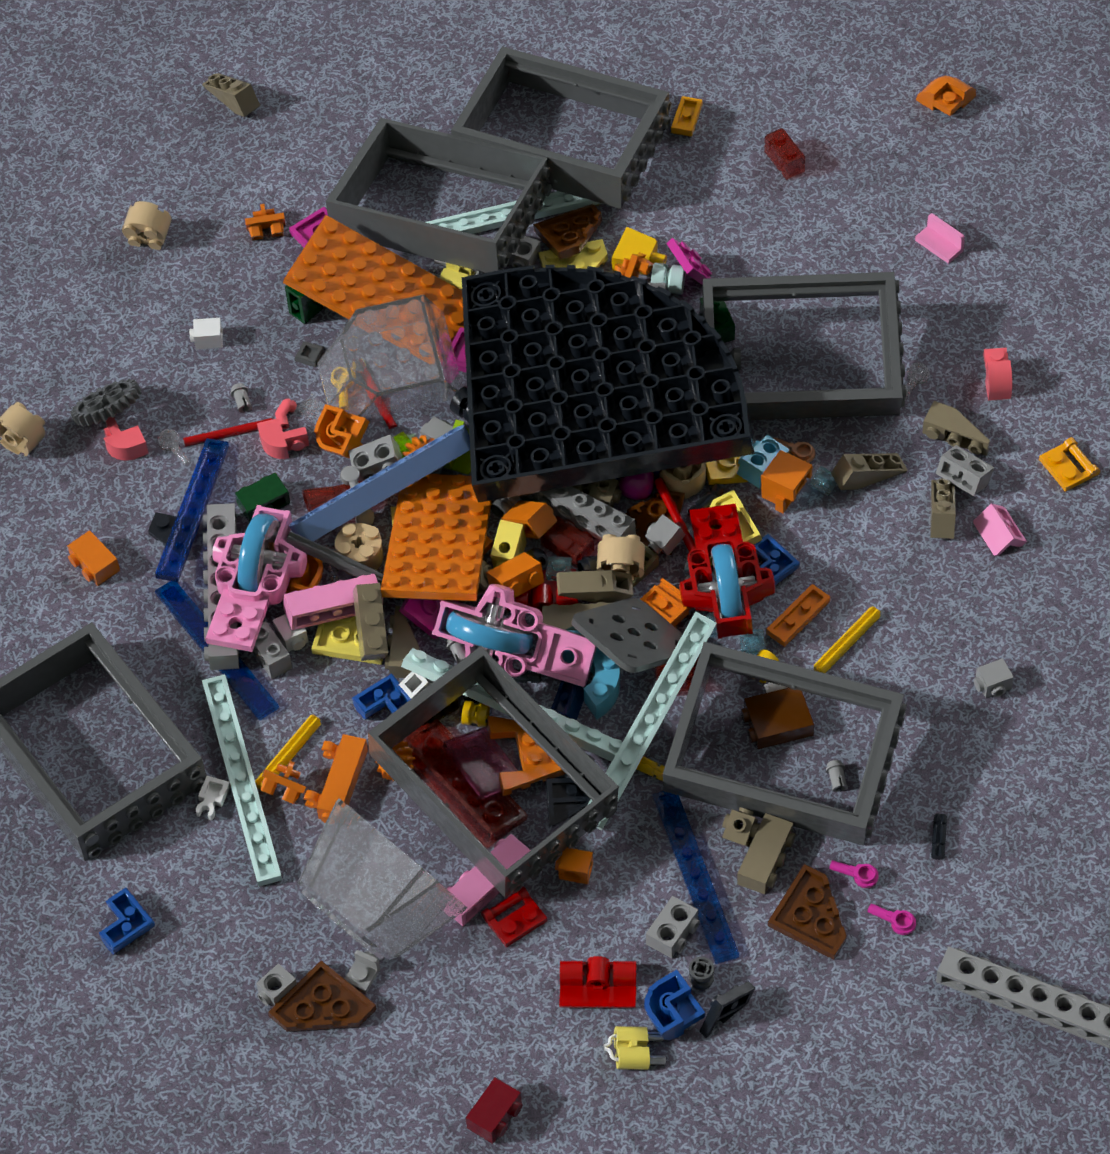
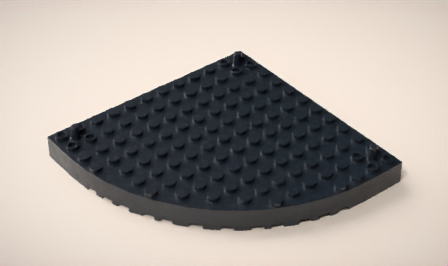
M533 265L461 277L472 487L478 503L755 454L751 419L744 386L728 347L725 346L719 333L707 323L705 317L698 315L694 308L684 300L680 301L673 297L672 293L660 286L656 288L649 285L646 280L635 276L629 278L623 276L618 271L609 273L604 272L603 268L588 266L587 269L576 268L575 265H567V268H556L555 265H546V268H534Z

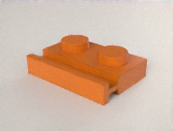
M662 578L660 580L661 583L658 586L654 585L640 600L648 604L675 627L689 614L691 608L683 607L680 590Z

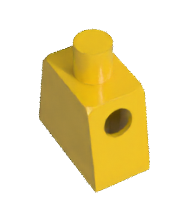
M626 227L612 256V270L616 271L614 269L615 264H622L624 258L630 259L632 254H638L639 252L645 254V259L652 262L653 265L654 263L666 264L667 255L658 253V241Z

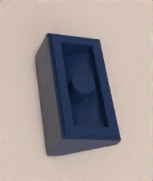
M561 680L551 709L567 718L577 720L584 702V687Z

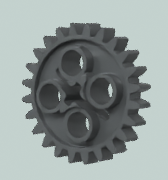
M122 379L119 382L114 381L111 384H106L103 388H97V391L90 392L89 395L82 398V401L77 402V405L72 407L73 410L70 411L75 424L82 427L106 421L109 417H115V414L122 413L126 408H130V404L136 403V399L140 398L139 395L142 394L141 389L134 379H127L125 381Z

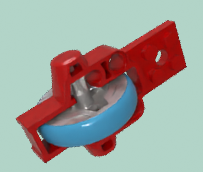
M736 503L690 510L696 549L688 554L690 578L680 582L679 585L683 607L713 612L714 620L717 623L718 639L753 634L749 606L775 594V581L772 570L759 567L755 546L750 542H743ZM714 525L722 526L720 529L711 528ZM709 557L712 558V567H713L714 582H713V579H712V571H711V565H710ZM742 602H743V607H744L745 615H743Z

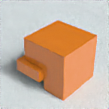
M780 450L761 475L762 498L774 503L775 510L784 513L792 501L794 502L797 494L807 482V478L811 479L813 476L812 464Z

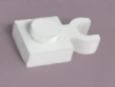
M206 776L198 795L201 803L196 807L197 817H200L204 810H209L208 819L211 821L214 819L215 805L223 806L231 787L230 782Z

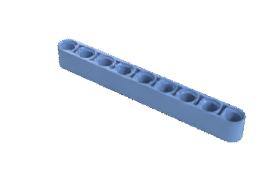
M461 425L448 431L293 521L289 525L291 531L311 541H315L470 450V436L465 426Z

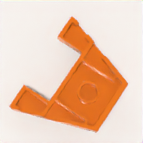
M493 716L487 717L490 739L516 738L523 771L500 772L499 781L503 796L512 794V790L520 787L522 790L530 787L531 783L540 780L545 782L546 779L566 774L514 720Z

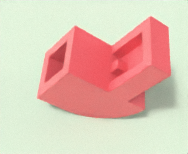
M1007 347L984 349L985 384L988 401L1011 399L1012 368L1011 361L1008 359Z
M109 417L105 421L107 427L103 428L106 435L104 441L106 449L112 457L127 461L148 454L146 441L138 425L120 431L114 417Z
M279 418L257 423L262 447L273 458L288 459V451H300L304 447L309 446L306 427L283 432Z

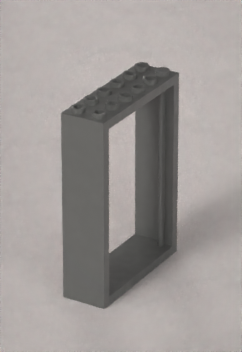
M502 46L451 129V135L547 157L548 167L551 169L549 181L552 184L553 190L621 209L625 201H629L633 186L636 187L638 185L640 174L645 172L648 159L654 156L655 147L661 143L664 130L669 129L671 117H669L671 102L669 101V92ZM509 82L641 119L614 169L480 132Z
M380 118L327 198V214L334 220L386 248L486 273L503 270V268L507 267L512 253L516 252L520 239L525 237L528 226L533 224L537 211L542 209L546 196H549L551 193L552 184L549 181L551 169L548 167L547 157ZM389 157L523 190L494 239L358 206Z
M894 272L703 279V317L706 318L707 323L713 328V301L879 296L885 388L745 393L751 420L900 415L901 407H905L906 385H903L905 364L902 363L904 348L903 342H901L902 322H899L901 302L898 301L899 280H895Z
M92 622L0 678V751L84 861L99 856L106 847L119 843L131 831H138L145 822L152 818L160 817L164 810L170 806L180 804L186 796L201 790L206 779L201 756ZM97 658L129 698V704H134L179 760V763L84 822L3 718V715Z
M704 642L664 768L663 791L730 810L739 811L741 807L753 811V816L763 818L765 813L792 822L793 827L864 846L866 838L871 839L875 816H877L879 811L880 799L885 790L888 771L891 769L894 749H896L898 744L900 727L904 723L907 704L903 703L904 694ZM712 667L881 712L853 812L682 767Z
M482 646L368 732L369 754L504 897H507L510 893H517L523 887V883L526 880L537 877L546 864H552L557 861L561 856V852L567 847L569 849L573 848L579 842L581 836L586 832L588 834L593 832L601 820L610 818L617 811L619 786ZM476 683L512 717L592 800L590 804L508 869L449 809L450 805L448 803L444 804L392 749Z

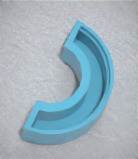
M567 630L582 635L577 630ZM596 648L590 669L594 678L590 684L584 687V702L596 720L612 708L620 691V667L598 648ZM570 650L563 652V660L567 663H572L575 658L574 653Z

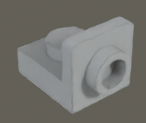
M356 950L354 954L355 962L347 973L345 980L358 991L366 994L381 970L378 958L373 953Z

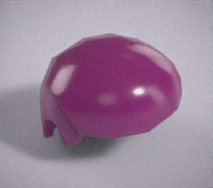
M649 472L621 477L619 489L622 490V495L632 500L648 498L655 485L654 473Z

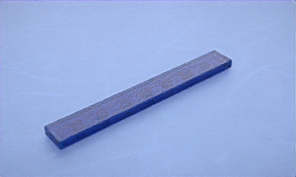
M206 438L156 569V579L179 582L223 465L229 442Z
M173 579L156 589L155 594L204 653V647H208L204 640V627H208V622H204V614L177 581ZM240 658L239 668L218 670L221 675L225 674L227 682L259 721L279 709L278 703Z
M664 791L652 794L694 908L698 909V920L700 921L715 964L738 958V949L680 797Z

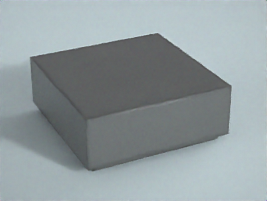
M304 341L295 356V361L316 367L325 349L322 346Z

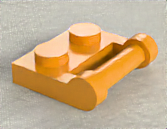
M1073 437L1066 439L1063 444L1039 456L1040 462L1065 492L1100 473V469L1093 465L1078 448V443ZM1070 451L1085 469L1084 472L1081 473L1065 454L1066 452Z

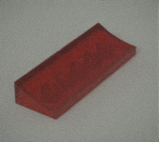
M438 719L418 728L402 740L408 742V747L413 748L411 754L415 757L412 760L413 770L445 804L448 803L450 805L449 809L486 848H489L508 832L527 820L528 814L510 795L503 796L498 782Z

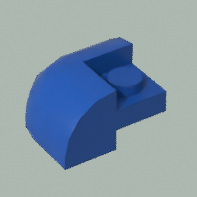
M678 970L666 975L648 988V993L644 999V1008L650 1021L663 1039H676L684 1034L686 1028L705 1018V1011L691 994L690 986Z

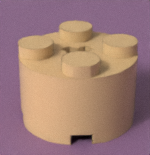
M144 201L135 202L134 206L131 205L129 207L122 232L131 246L140 247L141 244H147L151 249L160 250L165 242L172 218L165 209L164 212L158 210V205Z
M16 402L0 417V437L2 438L0 443L17 455L20 452L24 453L25 457L45 437L43 427L45 421L39 415H33L22 403Z
M706 463L661 470L660 478L663 479L668 491L685 493V499L703 489L706 482Z
M347 523L343 525L342 530L336 536V552L376 570L381 566L384 554L378 528L364 523Z
M613 534L603 535L602 541L598 543L597 571L613 570L632 574V581L634 576L639 575V578L644 575L645 545L640 541L639 536L616 537Z

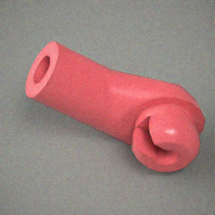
M284 399L275 412L276 419L279 418L282 429L289 428L287 414L288 412L293 413L296 410L297 404L294 400Z

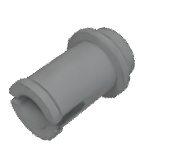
M243 383L233 385L230 393L235 398L238 412H244L243 407L246 411L251 410L252 404L247 394L248 387L244 386Z
M448 639L446 641V648L452 652L458 664L465 658V646L462 643Z
M833 760L827 763L826 773L830 775L833 792H838L840 786L842 791L848 789L844 775L845 765L840 760Z

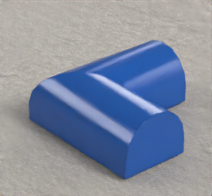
M769 534L765 535L762 541L754 544L757 557L763 562L759 567L772 570L775 585L799 568L800 562Z
M391 673L352 697V701L358 713L363 719H367L385 707L391 713H394L411 698L399 686L400 683Z
M125 887L106 900L107 906L116 915L118 920L99 932V935L104 945L114 955L155 927V922Z

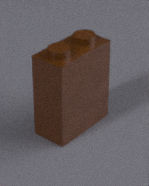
M788 687L744 698V708L741 709V716L744 723H749L748 736L751 743H756L757 749L814 736V723L802 691L793 690Z

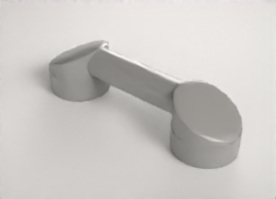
M346 466L341 470L340 479L345 485H350V488L359 484L357 481L359 470L356 467ZM368 509L356 516V523L372 525L375 518L373 510Z

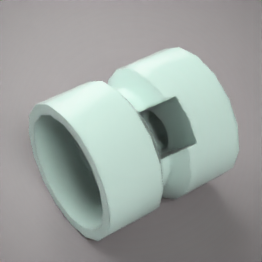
M654 263L651 283H665V289H668L669 292L682 295L686 272L681 265H672L669 268L667 264Z

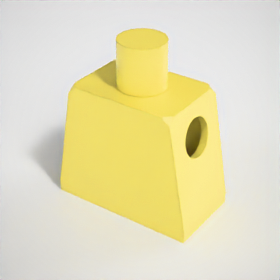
M500 519L491 551L493 568L524 552L527 541L523 524Z

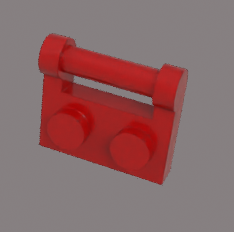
M524 886L517 893L512 894L494 907L486 908L480 912L483 919L506 948L547 922L546 915L530 897ZM520 901L525 904L499 922L495 919V917Z

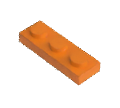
M811 584L766 629V634L785 647L830 603V596Z

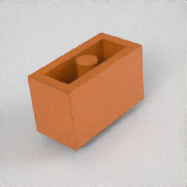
M519 500L501 518L505 521L523 524L525 536L539 539L557 522L553 515V509L547 503Z
M90 530L67 545L70 554L68 556L69 561L75 568L79 566L82 569V574L88 582L93 580L99 586L120 571L117 558Z
M525 552L486 572L489 585L499 584L514 590V598L544 583L541 563Z

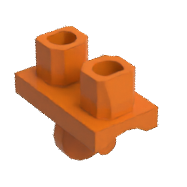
M260 204L261 210L254 211L252 218L245 219L246 229L249 231L252 241L264 239L262 229L271 228L272 237L284 236V225H286L284 212L275 214L274 208L265 210V204Z
M639 252L638 254H632L630 259L624 258L622 264H615L614 269L629 278L632 276L639 277L640 272L645 275L650 274L653 263L645 259V254Z
M291 760L287 766L278 763L276 770L284 773L283 776L266 769L263 771L262 777L264 779L261 791L273 795L278 783L284 785L286 789L282 800L294 804L300 793H304L306 787L288 779L289 776L298 779L301 772L293 769L295 762Z

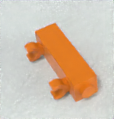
M345 734L342 735L339 745L331 741H324L321 748L324 751V758L334 759L322 794L306 790L304 800H306L305 806L317 808L318 818L329 825L343 823L368 752L366 739Z

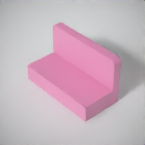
M931 213L928 216L927 227L916 235L915 241L949 264L963 252L965 236Z
M991 503L973 521V524L994 556H999L1010 545L1021 547L1027 542L1003 506Z

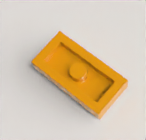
M681 97L671 126V133L692 137L703 106L702 99Z

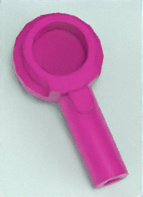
M832 860L830 863V870L854 877L855 883L861 888H871L878 882V871L870 864H858L855 867Z
M872 903L868 908V913L890 922L893 931L897 934L908 935L916 928V919L908 911L896 910L892 912Z

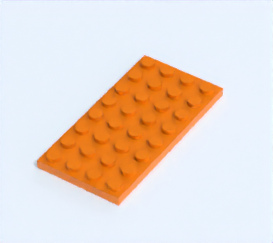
M327 215L324 216L283 280V283L438 369L443 365V359L459 328H464L462 290Z
M428 474L399 491L381 584L382 597L461 601L477 600L492 500L478 503L472 487V476Z

